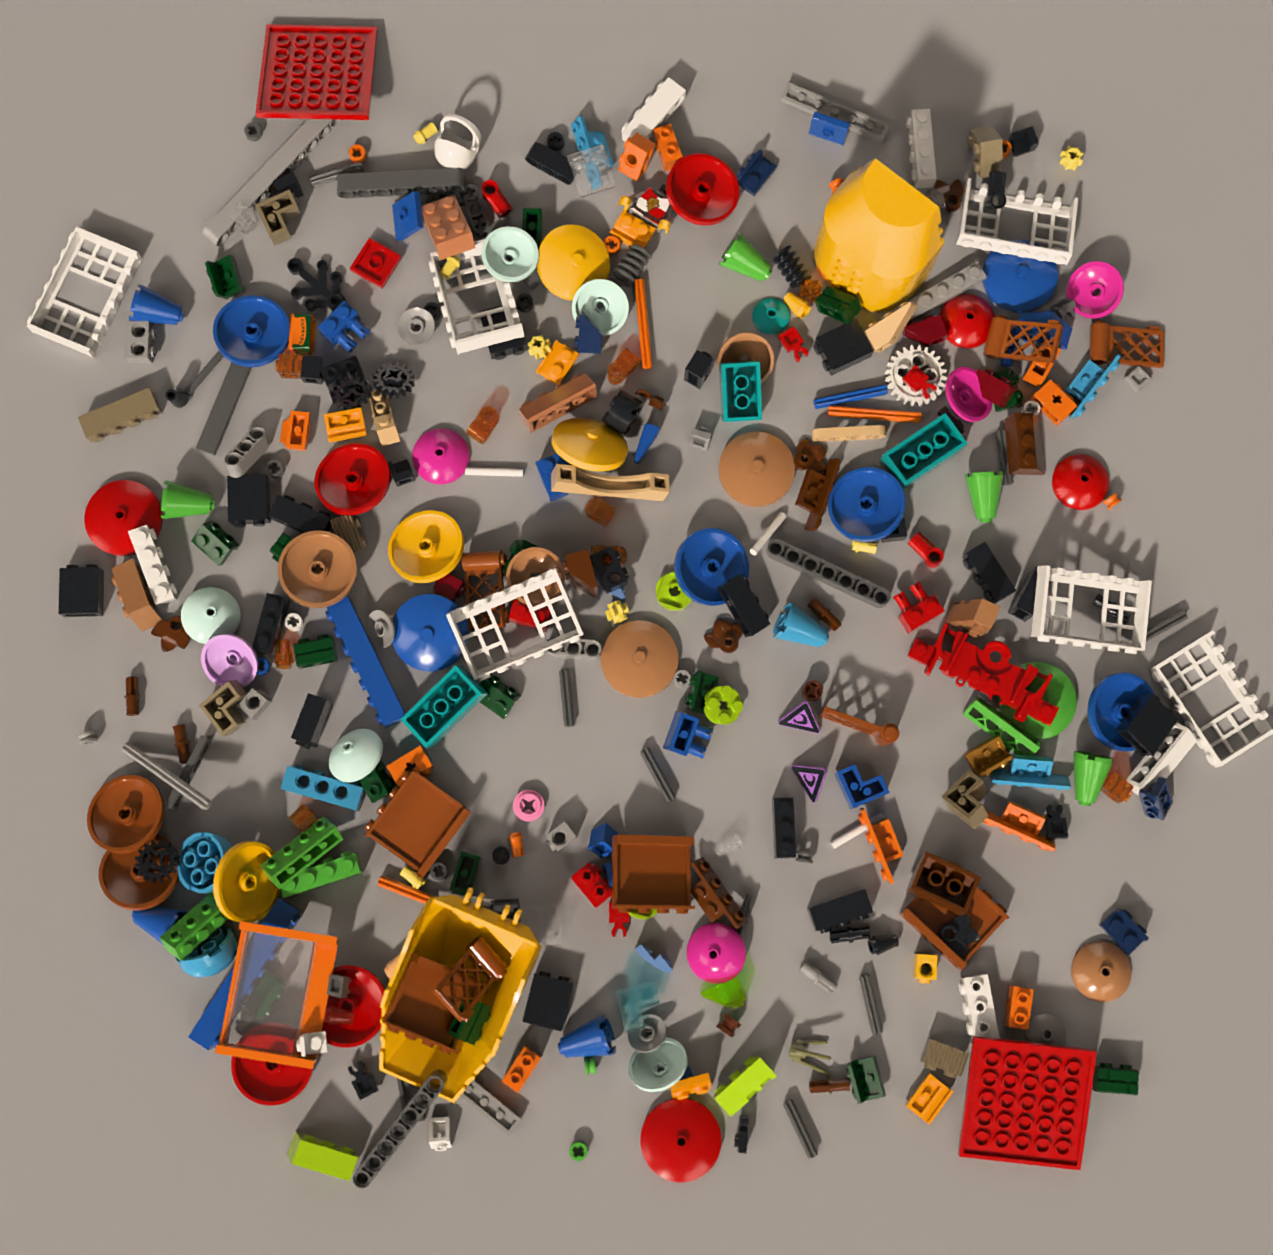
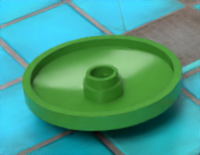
M1028 662L1018 667L1027 670L1029 664H1032L1033 667L1039 669L1038 672L1049 676L1050 673L1053 674L1042 697V700L1059 707L1051 726L1029 717L1030 715L1027 716L1024 722L1016 720L1014 718L1016 710L1005 704L999 706L1001 701L999 696L997 698L999 712L1037 740L1047 739L1062 732L1072 721L1077 706L1076 692L1068 676L1059 668L1045 662ZM1036 676L1026 690L1035 694L1045 683V680Z

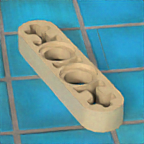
M883 425L818 428L812 430V440L814 442L869 440L886 437V427Z

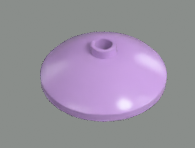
M233 634L214 636L202 649L201 664L208 678L220 687L228 681L237 680L244 688L257 675V655L252 646L239 636Z

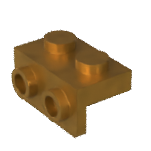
M999 735L991 737L964 753L972 772L978 777L991 775L993 770L1008 765L1009 761L1013 759L1012 754L1007 752Z

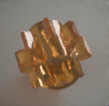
M810 278L805 280V283L799 285L801 287L799 295L804 300H809L810 303H813L821 294L823 287L818 283V280L812 281Z

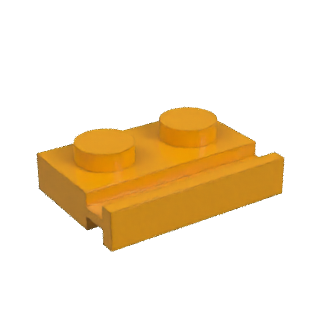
M623 210L610 231V235L617 237L628 246L638 245L645 248L655 233L656 228Z
M555 340L551 346L552 351L546 354V358L542 360L536 373L559 385L579 357V353Z
M361 407L324 414L329 443L367 436Z
M709 1073L679 1080L670 1087L673 1099L682 1100L688 1098L693 1093L698 1095L707 1093L708 1089H712Z
M928 1073L905 1106L930 1125L953 1091Z

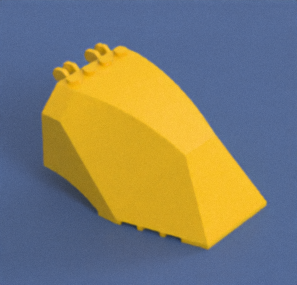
M470 887L465 898L457 895L428 898L410 928L403 950L380 1004V1008H382L380 1024H382L379 1070L419 1088L434 1070H442L447 1074L448 1079L438 1096L453 1103L496 1054L542 948L530 928L518 923L523 910L518 909L514 915V920L509 919L507 915L510 912L511 905L506 904L502 915L481 906L485 894L482 892L478 895L476 904L470 902L469 900L473 895V888ZM481 935L508 965L506 968L507 973L500 979L496 978L479 999L480 1002L491 1007L490 1018L483 1025L480 1039L476 1041L475 1045L458 1040L455 1049L460 1051L459 1054L452 1051L450 1055L440 1051V1047L437 1045L431 1048L422 1044L423 1040L419 1038L416 1041L405 1037V1033L399 1031L398 1034L387 1030L388 1026L382 1022L412 952L452 968L466 951L468 944ZM467 957L466 968L473 969V962ZM466 972L467 975L474 978L473 972ZM479 973V980L486 983L488 978L483 973ZM432 1079L434 1084L441 1085L439 1079Z

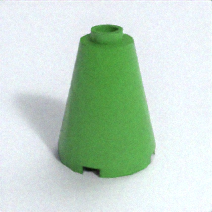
M739 232L737 234L739 239L733 240L723 254L724 262L719 261L718 264L760 282L763 279L767 280L772 273L770 270L771 265L745 236Z
M994 471L974 472L972 477H970L969 473H965V480L976 519H980V523L992 522V518H996L1004 471H999V475Z
M164 480L167 488L163 489L161 511H165V515L162 514L161 519L210 514V510H214L215 499L211 498V494Z
M1074 751L1075 799L1079 801L1078 804L1091 806V803H1095L1113 764V758L1100 754L1095 755L1090 752Z

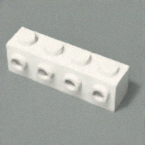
M669 77L665 82L662 81L658 85L653 96L650 95L646 99L644 107L642 109L639 108L635 112L630 123L627 122L623 126L622 140L626 142L629 137L632 138L636 133L651 140L653 129L662 127L685 100L686 90Z
M930 109L911 110L910 116L906 119V126L909 128L908 145L911 146L909 160L913 168L911 170V180L914 181L915 189L933 188L937 177Z
M148 525L128 531L155 605L160 606L177 600L175 594H178L174 583H170L168 576H171L167 565H163L161 559L164 557L160 546H156L154 541L157 539L154 529H150Z
M1176 722L1154 756H1145L1125 780L1135 794L1139 795L1140 789L1150 792L1152 785L1156 783L1159 777L1167 779L1196 743V739L1190 729Z
M988 974L961 977L959 991L961 995H964L965 1002L962 1003L964 1014L968 1017L969 1023H966L968 1035H971L972 1040L973 1036L1000 1039Z

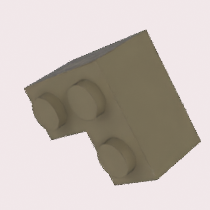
M992 126L970 129L967 144L975 154V161H973L974 172L980 178L989 177V171H1003V139Z
M289 189L255 205L274 246L291 239L284 222L301 215Z
M237 680L226 682L199 705L222 737L233 734L246 723L234 708L247 695V692Z
M970 770L941 796L947 808L974 830L988 817L984 806L978 802L988 792V789L983 780Z

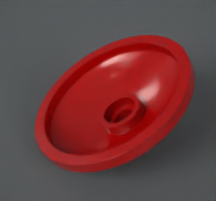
M960 294L945 303L940 312L948 333L946 340L957 347L965 349L976 348L986 342L991 319L995 317L990 304L974 294ZM967 315H972L973 319L967 318Z
M1075 454L1066 457L1056 466L1052 475V488L1055 496L1062 504L1074 510H1088L1096 507L1104 500L1109 490L1110 482L1107 470L1100 461L1089 455ZM1081 476H1085L1087 481H1082Z

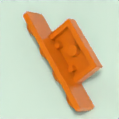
M1012 801L1007 803L1001 817L986 811L988 817L983 821L989 826L995 825L1010 835L1013 833L1025 842L1030 843L1031 841L1045 851H1055V841L1047 840V837L1039 834L1046 820L1045 816Z
M860 808L858 819L862 826H866L868 832L865 833L868 843H872L875 851H872L876 862H880L882 866L880 870L881 876L884 881L887 880L888 883L893 884L894 880L887 862L904 855L890 820L887 818L871 825L865 809Z

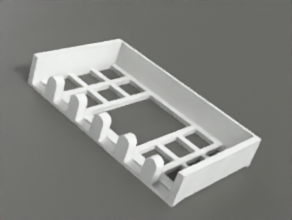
M972 178L967 179L963 193L957 245L978 248L984 251L1000 252L1001 254L1028 257L1039 261L1055 262L1056 264H1068L1073 253L1078 198L1075 197L1071 206L1067 207L1061 206V197H1055L1052 204L1043 202V194L1041 193L1036 194L1034 200L1024 199L1025 191L1019 190L1016 197L1007 196V188L1005 187L1007 200L1005 207L1034 212L1030 245L997 239L1001 208L996 210V215L983 213L988 184L983 183L979 190L970 189ZM996 196L993 197L994 205L998 204V199ZM969 200L980 202L979 212L967 210ZM1038 213L1051 215L1050 225L1037 223ZM966 216H978L977 226L966 225ZM1055 216L1069 218L1068 228L1054 226ZM982 217L995 220L994 230L981 227ZM1036 227L1049 229V238L1035 237ZM964 230L976 231V234L964 233ZM980 232L993 234V238L980 236ZM1053 232L1067 233L1066 243L1053 241ZM1034 242L1048 244V247L1034 246ZM1052 245L1065 247V251L1052 249Z
M76 227L69 236L66 248L61 252L58 264L52 270L50 280L44 286L41 298L36 302V309L33 315H30L28 318L27 327L33 333L94 358L143 258L135 250ZM85 239L97 244L92 255L80 251ZM101 246L113 250L107 262L96 258ZM117 252L129 257L124 268L112 264ZM77 255L89 259L84 271L72 267ZM93 262L105 266L100 278L88 273ZM109 268L121 272L116 284L104 280ZM69 271L114 288L100 317L56 300ZM53 303L65 308L59 320L48 316ZM69 310L81 314L76 327L64 322ZM85 317L97 321L92 333L80 329ZM45 319L57 323L53 333L41 329ZM61 326L74 330L69 340L58 336ZM78 332L90 337L86 346L74 342Z
M485 239L474 241V249L455 255L460 260L470 258L473 266L472 268L460 271L456 267L455 272L452 273L450 278L457 276L459 282L457 287L446 289L443 281L445 279L439 274V266L445 265L447 258L440 260L437 252L430 253L432 261H429L431 273H436V276L432 277L435 287L440 288V291H437L439 302H444L441 310L443 317H448V321L445 322L448 333L452 332L453 336L449 337L452 348L456 347L458 355L515 338L525 337L509 282L495 277L480 280L478 271L486 268L484 264L476 266L474 257L481 255ZM474 272L477 281L463 285L461 275ZM496 282L503 307L454 319L447 294ZM504 311L507 321L493 325L491 315ZM487 316L489 326L476 329L473 319ZM470 321L472 330L458 334L456 324Z
M1048 565L1037 566V583L1030 637H1037L1039 642H1049L1051 639L1055 640V644L1067 645V642H1073V646L1085 647V644H1088L1091 649H1102L1103 646L1108 647L1107 651L1114 652L1125 649V653L1137 654V651H1145L1152 581H1135L1133 578L1121 579L1117 578V576H1101L1099 573L1087 574L1077 570L1067 571L1064 568H1050ZM1049 581H1053L1051 596L1048 595ZM1058 582L1069 584L1068 598L1056 597ZM1074 585L1104 589L1099 640L1069 636ZM1109 590L1120 591L1119 605L1108 604ZM1125 592L1137 594L1135 608L1124 606ZM1047 599L1051 600L1049 614H1046ZM1056 601L1067 602L1066 617L1054 615ZM1107 608L1119 610L1117 624L1106 622ZM1124 610L1135 612L1134 626L1122 624ZM1045 618H1049L1048 633L1044 632ZM1054 619L1066 621L1064 635L1053 634ZM1105 626L1117 628L1115 642L1104 641ZM1122 629L1133 630L1132 644L1120 643Z
M557 568L446 614L473 679L479 678L480 681L491 677L490 673L495 671L498 673L504 672L509 669V665L514 663L516 666L527 662L526 658L531 656L538 658L545 654V650L552 648V651L563 647L562 643L567 641L574 643L584 635ZM557 581L562 595L550 600L544 586ZM540 588L546 602L532 607L527 593ZM524 596L543 643L511 656L491 608ZM564 599L569 612L557 617L552 603ZM548 605L553 619L540 624L534 611ZM487 611L492 624L479 629L474 616ZM571 616L577 629L564 634L559 620ZM470 618L475 631L462 636L457 623ZM555 623L560 636L547 641L542 628ZM495 628L500 641L486 646L481 633ZM477 635L483 648L469 653L464 640ZM502 645L507 658L494 663L488 650ZM485 652L490 665L476 670L471 657Z
M1214 630L1150 668L1152 678L1157 683L1159 682L1163 688L1164 696L1173 703L1174 711L1179 716L1181 715L1185 721V727L1189 728L1195 736L1196 744L1207 754L1208 762L1216 768L1223 766L1273 734V727L1271 728L1265 719L1269 716L1265 710L1260 711L1254 703L1257 700L1256 695H1249L1243 685L1246 684V680L1243 677L1238 678L1232 670L1235 664L1232 661L1227 662L1221 652L1224 651L1221 644L1216 646L1210 636L1215 634ZM1200 644L1207 655L1196 662L1188 650ZM1185 653L1192 665L1180 671L1173 659ZM1210 659L1217 671L1206 677L1198 665ZM1170 663L1177 674L1167 680L1159 668ZM1195 668L1202 680L1191 687L1183 674ZM1220 674L1239 704L1199 728L1180 698ZM1177 678H1180L1187 690L1179 695L1175 693L1169 684ZM1242 707L1250 719L1238 725L1231 713ZM1227 716L1234 729L1223 735L1216 723ZM1253 723L1260 735L1249 741L1241 729ZM1210 726L1213 727L1219 736V739L1209 744L1202 731ZM1237 732L1245 744L1234 751L1226 739ZM1223 742L1230 754L1220 760L1212 747Z

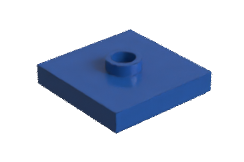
M814 112L809 134L844 145L850 123Z
M413 191L392 205L396 240L402 241L423 228L419 192Z

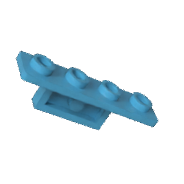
M578 116L571 124L572 132L588 176V182L592 191H596L604 183L600 169H609L614 163L604 132H588L583 116Z
M1119 354L1113 358L1105 370L1091 360H1088L1065 390L1080 402L1069 416L1071 419L1082 415L1086 409L1083 407L1087 401L1091 402L1097 395L1095 390L1099 385L1103 387L1109 379L1107 374L1110 370L1114 372L1119 366L1120 362L1118 360L1121 357Z
M1013 754L1010 771L995 769L990 775L992 783L998 785L1009 784L1019 787L1032 786L1036 788H1055L1057 790H1070L1071 788L1067 775L1051 774L1053 766L1052 757Z

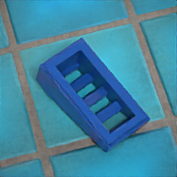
M648 423L644 425L634 457L636 464H639L658 436L660 427Z

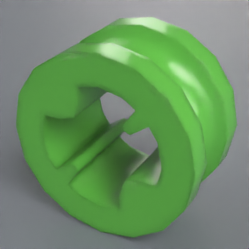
M594 1056L591 1058L584 1057L586 1075H589L590 1072L596 1074Z
M581 1141L574 1142L570 1147V1157L575 1161L584 1160L588 1152L587 1146ZM582 1146L584 1154L575 1156L573 1148Z

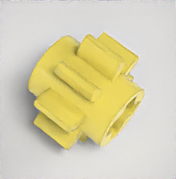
M1068 146L1066 151H1062L1060 154L1062 159L1059 163L1063 164L1065 170L1072 168L1074 171L1077 165L1081 166L1083 160L1080 158H1082L1084 153H1080L1078 147L1071 148Z
M543 335L533 336L531 342L527 343L530 348L528 350L529 354L535 355L537 360L543 357L546 358V354L552 351L549 346L551 344L549 339L544 340Z
M617 600L607 605L608 610L605 611L608 621L613 620L614 624L628 618L626 614L629 613V608L626 603L622 604L620 600Z

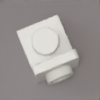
M326 1031L304 1033L300 1035V1039L296 1040L297 1052H301L302 1057L328 1052Z
M450 1117L429 1118V1144L431 1149L444 1151L452 1147L450 1140Z

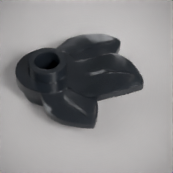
M965 915L957 916L951 923L943 924L939 932L941 939L949 944L950 949L961 956H967L966 944H971L980 938L978 932L969 927L970 917ZM947 929L953 930L952 936L946 935Z

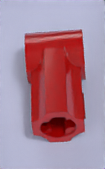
M486 180L482 184L484 200L490 204L499 219L506 217L513 211V208L498 188V184L494 180ZM494 189L495 192L489 194L486 192V190Z
M918 532L908 542V545L925 561L929 568L940 566L944 558L943 551L935 547L922 533ZM936 554L939 557V561H932L929 555Z

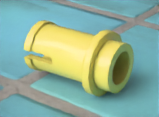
M430 122L420 131L416 130L413 137L418 144L426 143L425 140L437 133L438 130Z
M455 255L447 258V262L439 272L440 276L449 280L456 267L460 266L461 260Z
M853 540L852 550H855L856 553L862 551L875 554L877 542H858Z
M409 865L400 873L401 876L413 885V888L418 890L426 882L424 877L420 876Z

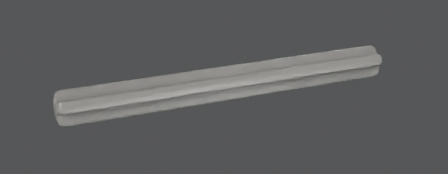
M127 742L122 747L124 753L202 809L208 810L212 805L211 800L133 744Z

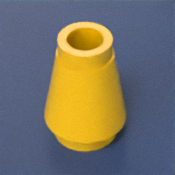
M791 291L785 295L784 301L796 317L802 319L811 311L809 302Z

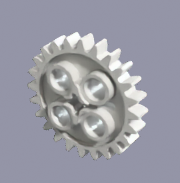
M911 345L909 351L903 347L902 353L896 351V357L892 356L890 358L891 362H888L886 366L889 369L885 371V374L888 375L885 382H890L887 389L893 388L891 395L898 394L897 401L903 398V404L910 401L911 406L915 402L921 406L923 401L929 404L930 399L934 401L936 395L941 394L942 391L940 389L945 387V384L942 382L947 380V377L942 375L947 370L941 369L945 363L938 362L940 356L934 357L935 351L929 354L928 347L922 351L920 345L916 350ZM913 360L921 362V366H917L921 370L925 366H929L923 372L931 375L933 380H927L926 382L934 384L937 388L935 392L932 389L926 390L927 394L930 395V399L924 398L920 389L915 393L909 386L902 385L904 377H901L898 372L904 371L907 374L915 366Z

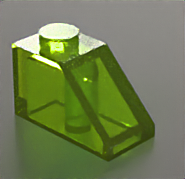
M738 977L700 992L702 997L727 1008L732 1006L733 1010L743 1006V1001L747 1000Z

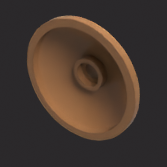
M751 332L738 333L728 338L718 353V369L719 363L742 362L741 357L747 355V360L745 361L760 362L761 384L764 383L774 367V353L770 344L762 336Z
M540 547L527 548L517 553L510 561L506 572L508 587L532 578L533 573L542 574L554 568H557L564 585V567L560 559L551 551ZM557 581L544 586L550 600L557 597L561 592ZM540 588L527 593L532 606L546 602ZM524 596L516 598L520 602L527 604Z
M1096 941L1086 944L1076 953L1071 965V976L1074 985L1083 996L1097 1002H1109L1119 998L1127 990L1131 981L1132 970L1128 957L1119 947L1109 942ZM1104 968L1108 970V974L1106 976L1102 974V970Z

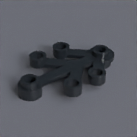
M290 259L287 263L290 273L299 275L313 287H294L291 290L292 297L299 300L303 296L323 295L326 300L317 301L307 299L305 307L308 311L312 312L317 308L327 307L334 311L338 307L334 305L336 301L341 303L343 301L347 302L346 298L341 294L340 283L343 278L339 272H333L330 276L333 283V294L327 289V271L329 266L325 260H319L316 265L319 271L318 282L303 269L304 267L300 259ZM321 264L326 265L323 269L319 268ZM299 266V269L293 270V267ZM335 276H339V277H340L339 280H336V281L333 280V278H334ZM296 291H300L299 295H294ZM314 303V306L310 308L308 304Z

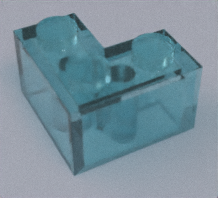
M654 981L615 991L626 1034L645 1029L641 1013L642 1008L660 1004Z

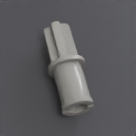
M807 960L799 969L800 972L812 979L814 984H819L830 993L834 992L838 985L825 975L823 970H818Z

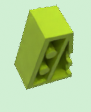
M751 1055L743 1063L745 1066L740 1071L736 1069L729 1076L730 1081L726 1085L722 1083L714 1091V1099L731 1117L757 1091L760 1092L764 1088L763 1085L777 1076L758 1055L755 1057Z
M297 1131L294 1133L287 1152V1156L293 1165L347 1181L351 1180L358 1160V1156L353 1148L348 1146L341 1148L331 1141H322L314 1136Z

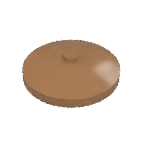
M759 431L744 433L734 438L722 452L719 461L720 482L726 493L742 505L749 507L769 506L779 501L789 491L795 476L794 458L787 445L776 436Z
M309 531L295 537L286 545L278 562V577L286 594L296 603L309 608H325L340 602L352 590L357 578V561L351 547L341 537L327 531Z
M643 620L630 621L614 629L605 640L601 652V667L606 680L616 691L633 698H647L660 693L672 682L678 667V650L673 638L661 626Z

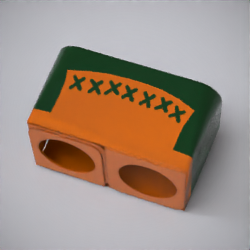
M290 314L288 349L292 354L314 355L316 321L311 320L316 319L313 314Z

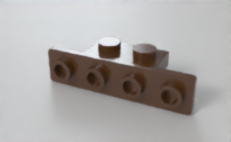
M838 458L828 460L823 475L812 469H807L795 505L810 512L805 526L807 531L817 530L821 525L823 512L828 505L829 494L834 487L835 476L840 470L841 460Z
M703 857L693 861L691 865L701 878V881L691 889V894L711 923L716 922L726 914L736 929L746 925L748 920L744 912L737 906L732 895L728 893L720 878L711 869L710 864Z

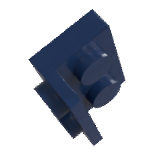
M761 149L757 153H753L748 159L747 166L741 167L737 173L739 186L754 197L777 169L774 163L762 156L763 151Z
M1159 777L1156 783L1152 785L1150 792L1140 789L1139 797L1146 816L1151 819L1164 821L1173 800L1167 779Z
M1115 909L1099 926L1127 955H1130L1143 941H1147L1149 937L1146 935L1147 931L1140 924L1136 925L1131 920L1133 917L1127 910Z

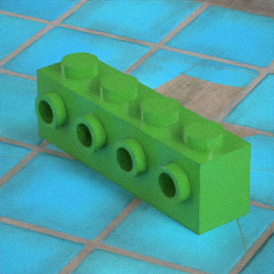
M323 816L268 858L260 867L267 878L280 890L340 843L343 838L337 827Z
M351 851L340 854L338 859L333 860L330 857L321 860L320 865L313 866L311 864L281 888L283 898H291L364 873L358 854H352Z
M213 892L159 938L165 949L182 961L229 918L218 908Z

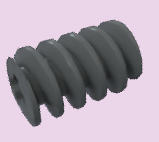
M631 245L630 250L626 252V256L622 257L621 262L617 264V268L613 269L614 277L621 280L625 287H631L628 280L631 282L635 281L632 275L639 276L637 269L641 271L644 269L641 263L647 265L648 261L645 258L651 259V254L638 245Z

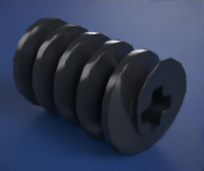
M789 245L777 253L773 262L778 264V270H782V276H786V282H790V288H797L807 283L812 276H805L808 270H801L804 266L803 263L797 265L800 258L793 259L796 252L792 251L789 253V250L792 248Z

